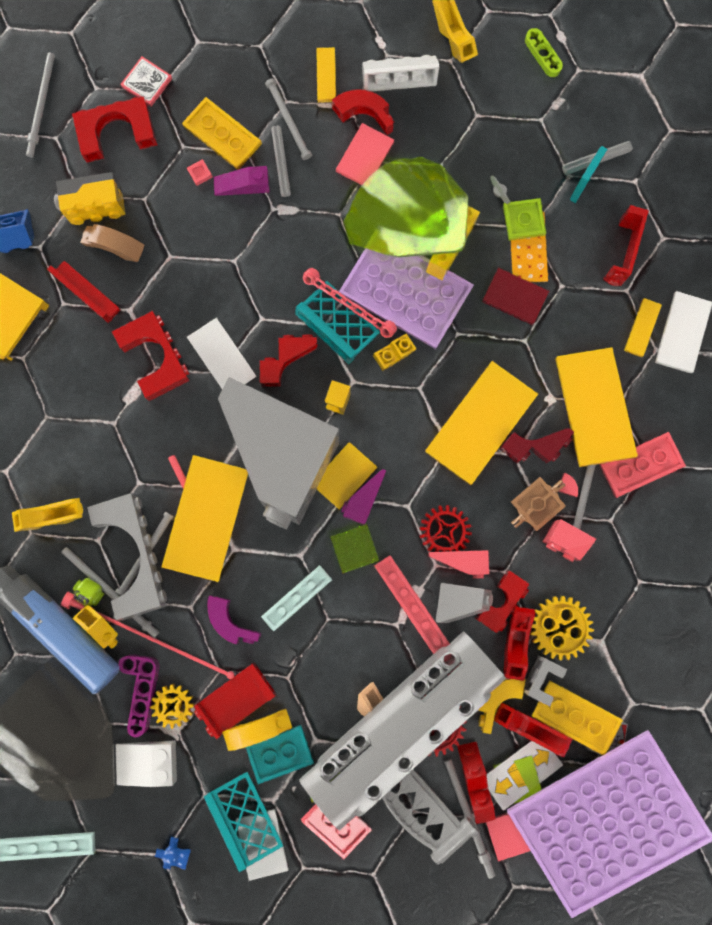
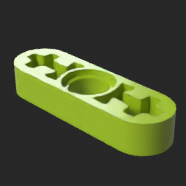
M537 28L530 29L526 34L525 44L546 75L549 77L558 76L563 66L562 61L543 33ZM539 50H547L548 55L541 56L539 54ZM551 65H552L553 67H554V66H557V68H556V70H555V68H552V69H551L550 66H551Z

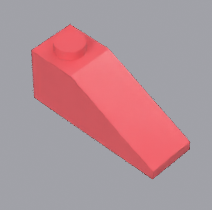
M488 551L428 553V557L462 573L472 575L473 579L484 578V574H489Z

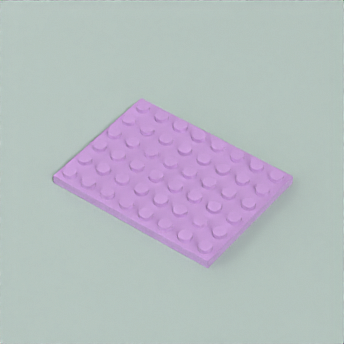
M648 730L507 809L509 816L571 918L712 842V833Z

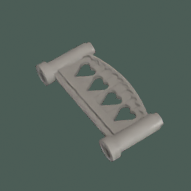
M401 758L399 763H404L406 758ZM414 769L402 779L399 792L394 793L390 790L382 797L387 808L400 825L414 838L432 850L431 858L438 865L446 861L469 838H475L480 833L476 824L468 816L460 821ZM416 792L413 807L406 808L404 802L399 800V795ZM430 807L427 822L425 824L419 823L418 818L412 814L413 810ZM444 823L441 837L438 840L433 839L432 833L426 831L428 825Z

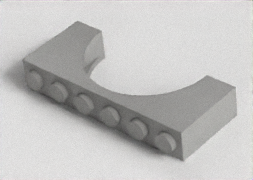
M132 493L87 507L92 526L98 528L118 526L124 529L136 541L140 551V570L134 584L121 597L111 601L115 620L122 621L166 607L165 601H167L166 593L162 590L160 584L162 577L155 565L157 558L150 546L152 545V539L146 530L147 520L142 515V501L137 495Z

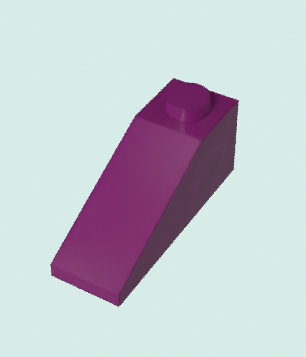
M267 166L246 167L214 177L215 196L270 193Z
M382 469L350 498L349 502H344L341 512H344L343 517L362 525L366 524L386 470Z

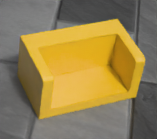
M332 380L325 399V403H327L326 409L344 415L351 395V387Z

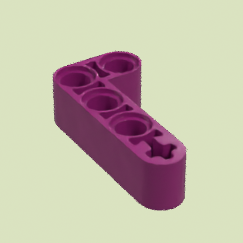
M130 654L120 659L119 669L125 674L137 675L127 731L132 737H139L146 733L150 726L152 714L150 706L154 703L152 698L155 697L160 664L156 658ZM127 659L133 661L134 666L132 669L127 668ZM146 662L152 663V672H148L145 669ZM143 682L149 684L150 689L148 692L142 690L141 685ZM139 702H143L146 705L145 712L139 710ZM139 723V726L142 727V729L139 731L138 727L135 726V724Z

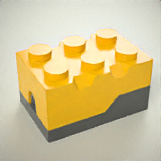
M113 172L56 181L57 194L54 195L55 206L71 224L81 225L87 219L99 222L105 216L117 219L120 216L126 215L122 187Z

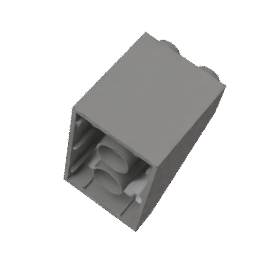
M229 377L218 400L257 497L265 508L263 516L266 517L267 521L286 530L291 521L300 525L339 445V429Z

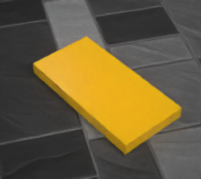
M207 97L202 100L182 123L183 127L237 170L245 164L262 144L260 139Z
M549 680L543 692L553 696V701L550 706L538 701L531 716L601 755L606 754L623 719Z

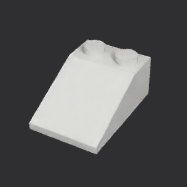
M176 740L116 744L117 785L144 787L173 786L177 781Z

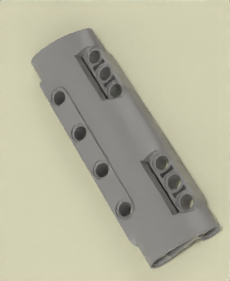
M463 631L451 644L436 651L374 707L371 712L364 716L319 757L318 763L299 779L300 783L322 813L340 831L355 816L360 817L365 814L490 699L491 692L506 677ZM447 654H451L450 660L444 661V657ZM461 662V664L453 672H451ZM436 667V672L429 675L430 669ZM449 672H451L443 681H441ZM417 681H422L420 687L414 688V684ZM439 681H441L432 691H430ZM428 691H430V692L421 700V698H422ZM466 702V706L463 709H459L460 705ZM432 730H437L435 735L429 736ZM361 735L362 739L358 742H355L354 738L356 736ZM342 749H347L346 754L339 755ZM364 749H366L358 758H356ZM354 758H356L347 768H345ZM401 758H407L404 763H399ZM332 763L329 769L323 768L325 764ZM343 768H345L336 778H334ZM376 786L373 791H368L369 787Z

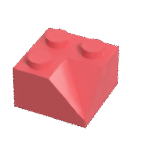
M560 519L552 523L542 542L547 544L546 548L549 550L562 552L565 559L573 562L574 560H581L596 539Z

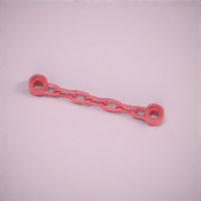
M309 268L303 274L305 284L316 286L339 303L351 309L355 314L379 329L383 337H392L397 331L394 322L381 321L337 290L325 284L324 281L319 279L320 275L316 269ZM338 294L339 296H341V300L335 297V295ZM358 308L363 312L360 314L356 309Z

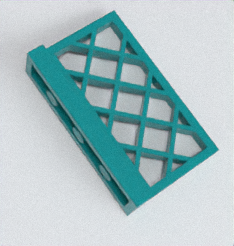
M328 281L325 282V284H327V285H329L330 287H332L333 289L337 290V289H336L335 287H333ZM318 288L308 299L296 306L295 314L349 365L380 334V330L355 314L352 310L348 311L347 307L346 311H335V302L338 301L333 298H322L323 291ZM338 294L335 295L338 299L341 300V296H339ZM311 302H319L320 310H312L307 305ZM322 302H333V310H322ZM322 314H332L333 323H325L322 320ZM335 315H346V323H336ZM349 315H356L359 318V323H349ZM336 327H346V336L338 335ZM349 327H359L360 336H349ZM362 328H370L374 333L371 336H362ZM349 340H360V346L354 350L349 345Z
M248 772L203 796L239 872L284 846ZM246 778L249 784L247 793L236 790L238 781ZM235 783L233 789L228 788L229 786H231V785H233V784ZM224 789L232 791L229 803L221 801L218 792ZM250 789L252 790L254 795L249 794ZM234 793L246 796L243 807L231 804ZM248 797L257 800L256 812L245 809ZM230 807L241 810L238 822L229 819L228 812ZM259 808H261L263 814L258 813ZM244 811L255 814L251 826L240 823ZM257 815L266 819L267 825L265 830L254 827ZM239 826L250 829L247 841L238 837L237 831ZM252 830L264 833L261 845L249 842ZM266 834L274 836L278 845L272 848L263 846ZM248 845L259 848L257 857L249 860L246 854ZM262 849L267 850L264 853L260 854Z

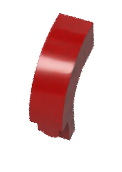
M350 90L332 99V109L342 123L354 115L366 114L377 121L386 135L393 132L394 120L389 114V104L379 95L367 90Z
M515 606L513 616L510 618L504 655V676L506 678L521 681L525 679L528 669V642L535 617L534 609Z

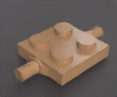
M541 477L535 480L511 501V504L517 509L519 514L511 524L517 528L525 521L535 531H538L566 507L558 496V492L566 486L563 481L559 480L551 487Z

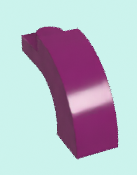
M212 595L209 596L207 605L209 619L216 632L222 638L234 644L239 643L240 637L243 638V642L250 644L260 640V632L241 628L232 621L229 615L230 600Z

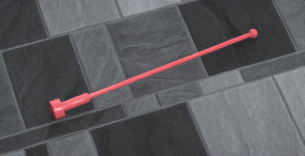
M70 592L65 594L61 602V606L70 609L72 606L82 610L85 607L76 601L74 594ZM97 612L111 623L226 675L228 679L234 678L232 671L227 672Z

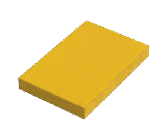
M349 442L328 465L317 490L340 510L344 502L353 496L378 467Z

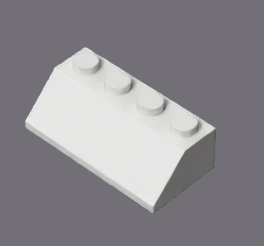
M423 55L415 58H388L381 61L368 60L367 62H362L364 90L367 91L437 85L439 62L436 56Z

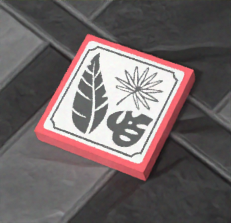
M141 57L120 85L135 97L144 96L147 104L152 107L172 80V76L144 57Z

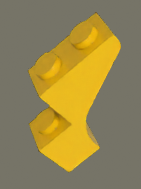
M432 0L439 31L449 39L453 57L462 63L477 56L475 38L464 26L455 1Z
M74 498L45 506L16 510L12 512L14 531L35 530L44 526L67 524L82 518L83 506L80 503V498Z

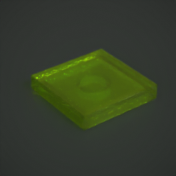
M367 524L331 536L342 573L379 561Z

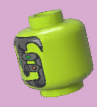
M86 578L83 581L79 580L73 587L75 591L74 599L84 606H96L104 595L102 586L90 578Z

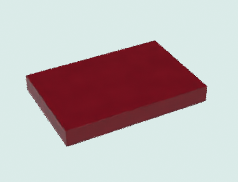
M498 267L482 302L533 326L549 291Z

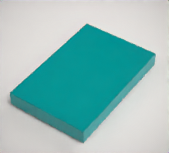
M603 146L598 149L570 197V201L577 202L608 149Z
M302 725L293 727L268 740L245 747L258 784L314 764Z

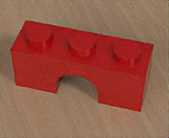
M506 571L496 586L505 594L504 604L499 608L490 606L488 611L479 613L475 619L495 633H498V631L502 632L508 623L505 620L509 614L513 615L515 606L518 607L517 602L519 599H524L527 595L529 583L513 572Z

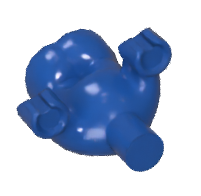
M171 837L166 850H156L155 857L163 860V868L170 870L172 866L186 869L191 849L177 848L179 838Z

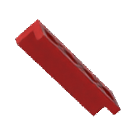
M63 261L57 269H54L51 265L47 269L107 323L121 310L67 262Z

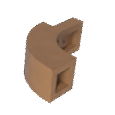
M94 224L93 227H86L80 242L84 246L104 249L125 260L134 262L139 261L145 246L124 233Z

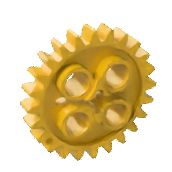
M556 596L553 597V602L545 599L546 605L539 603L540 611L534 609L537 616L534 617L535 622L532 624L534 631L530 632V635H534L536 638L532 642H539L537 649L541 650L544 648L543 654L547 655L550 652V658L552 659L555 658L556 654L558 660L561 661L563 655L567 660H570V654L577 658L576 651L584 653L582 646L589 647L586 640L593 639L588 635L589 632L594 631V629L589 628L593 621H587L591 614H584L583 612L586 607L579 608V601L572 604L573 598L570 597L567 601L565 596H561L560 601H558ZM565 609L570 614L567 620H563L561 616L562 611ZM547 618L552 620V626L549 629L544 627V621ZM574 619L577 620L576 623L564 627V632L556 631L552 633L550 636L546 637V633L559 629V624L567 625ZM574 627L579 631L576 638H572L570 634L571 629ZM559 636L561 638V644L555 647L553 644L554 637Z

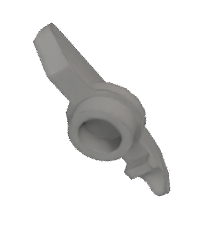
M491 176L492 185H494V195L502 198L506 204L511 203L506 195V186L499 184L498 180Z

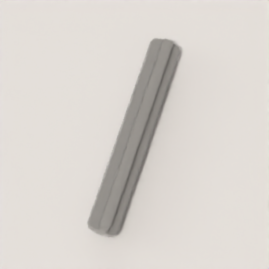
M273 126L271 130L280 192L282 197H288L291 195L282 130L280 126Z
M627 141L607 148L608 150L601 162L631 152L633 149L631 142ZM596 153L564 164L562 167L563 173L568 175L588 168Z

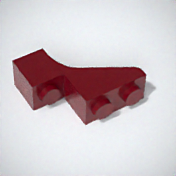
M566 428L537 440H527L513 432L500 447V450L516 463L521 460L524 462L531 454L530 450L547 464L551 460L554 462L560 456L559 450L562 446L567 447L573 440L571 435L574 431Z

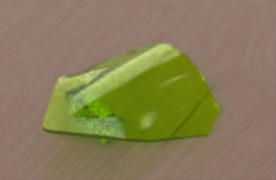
M421 156L413 159H397L380 167L364 182L353 199L343 224L350 244L384 255L410 257L455 253L463 250L465 247L469 198L442 165Z

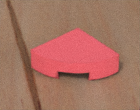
M563 473L561 480L566 486L559 492L577 497L578 486L575 480L570 475Z

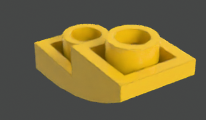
M406 333L392 341L390 345L375 352L373 357L382 371L413 353L417 348Z

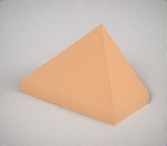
M371 682L358 694L357 709L363 716H366L383 700L374 682Z

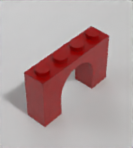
M144 96L133 97L131 100L123 102L116 101L110 105H100L94 109L80 110L72 114L81 155L86 163L104 159L100 134L104 126L114 120H123L132 125L135 140L140 150L157 146L148 104Z
M153 311L112 331L120 349L124 352L145 342H155L163 347L165 357L162 366L154 373L137 381L148 401L190 381L187 376L190 373L186 365H181L179 361L182 357L178 349H173L171 345L173 340L169 332H164L162 328L165 325L160 315L156 316Z

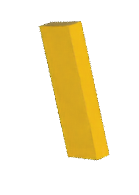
M317 48L318 102H332V99L336 97L335 48Z
M645 298L642 300L624 349L625 352L639 357L644 356L662 304Z

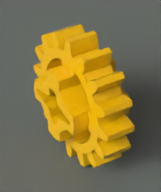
M174 684L170 685V689L164 686L162 687L163 692L158 690L156 692L158 697L152 698V701L155 702L154 705L150 706V709H155L152 717L158 716L156 723L163 721L164 728L168 724H170L171 729L175 727V724L181 727L183 725L182 720L188 722L189 718L187 715L191 716L193 714V711L190 710V708L195 706V704L190 703L193 696L188 697L187 693L189 690L187 689L183 692L182 685L178 686L177 689H175ZM168 693H176V694H178V696H176V697H171L170 695H167V694H168ZM178 700L174 707L175 709L167 712L170 709L171 703ZM183 700H184V702H185V711H184V709L182 708V701H183ZM160 703L163 704V711H162V712H161V709H160ZM175 716L178 719H169L167 717Z

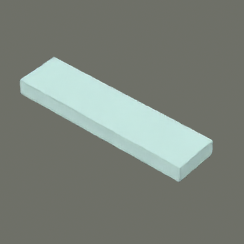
M319 565L261 616L262 619L275 631L331 582V577Z

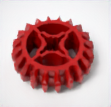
M440 505L438 506V513L432 508L431 513L433 516L428 513L425 514V517L429 520L422 519L421 523L426 525V527H420L419 530L425 531V534L420 535V538L426 537L427 539L422 543L423 546L428 543L431 545L427 551L430 552L435 548L434 552H452V550L460 551L458 547L463 550L466 548L462 542L469 543L470 540L465 538V535L470 536L472 532L466 531L467 528L471 527V524H464L468 517L460 518L464 513L463 511H460L457 515L455 514L457 511L456 507L450 512L449 505H446L445 511H443ZM440 516H450L456 522L446 524ZM435 519L438 531L430 536V525ZM442 526H445V528L454 526L448 532L449 536L440 535L437 537L443 530ZM460 526L461 535L456 543L453 531ZM443 538L451 547H441L434 541Z

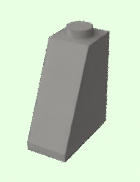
M441 583L436 622L450 623L488 611L493 602L492 590Z

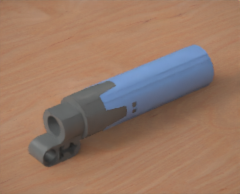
M11 565L0 568V603L92 694L101 691L118 674L120 670L119 664L27 574L20 575Z

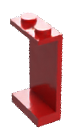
M630 205L620 219L619 226L633 230L623 267L613 265L603 281L608 282L612 286H621L632 274L649 210Z
M254 662L233 679H230L194 706L196 709L194 713L200 721L203 720L205 722L208 734L211 737L214 736L217 740L223 734V731L232 728L267 701L273 699L277 694Z

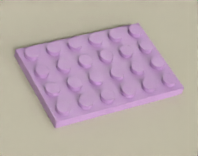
M376 230L339 292L381 319L394 322L397 328L436 350L474 285L449 270L443 280L428 274L426 270L430 259Z

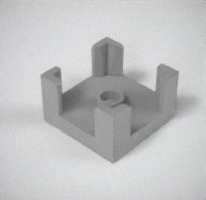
M537 656L525 681L524 693L550 706L553 696L543 692L540 688L545 682L548 672L563 678L567 669L546 658Z

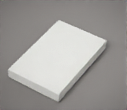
M267 810L282 841L276 810ZM255 814L243 816L240 823L251 826ZM257 815L254 827L265 830L267 825L266 819ZM239 826L238 833L240 839L247 841L250 829ZM252 830L249 842L261 845L264 833ZM266 834L263 846L272 848L278 845L274 836ZM248 845L246 854L249 860L257 857L258 847ZM284 846L247 867L249 881L288 871ZM262 849L260 854L264 853L267 850Z

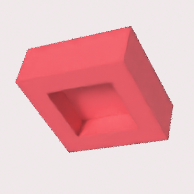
M203 159L187 167L196 186L212 178V174Z

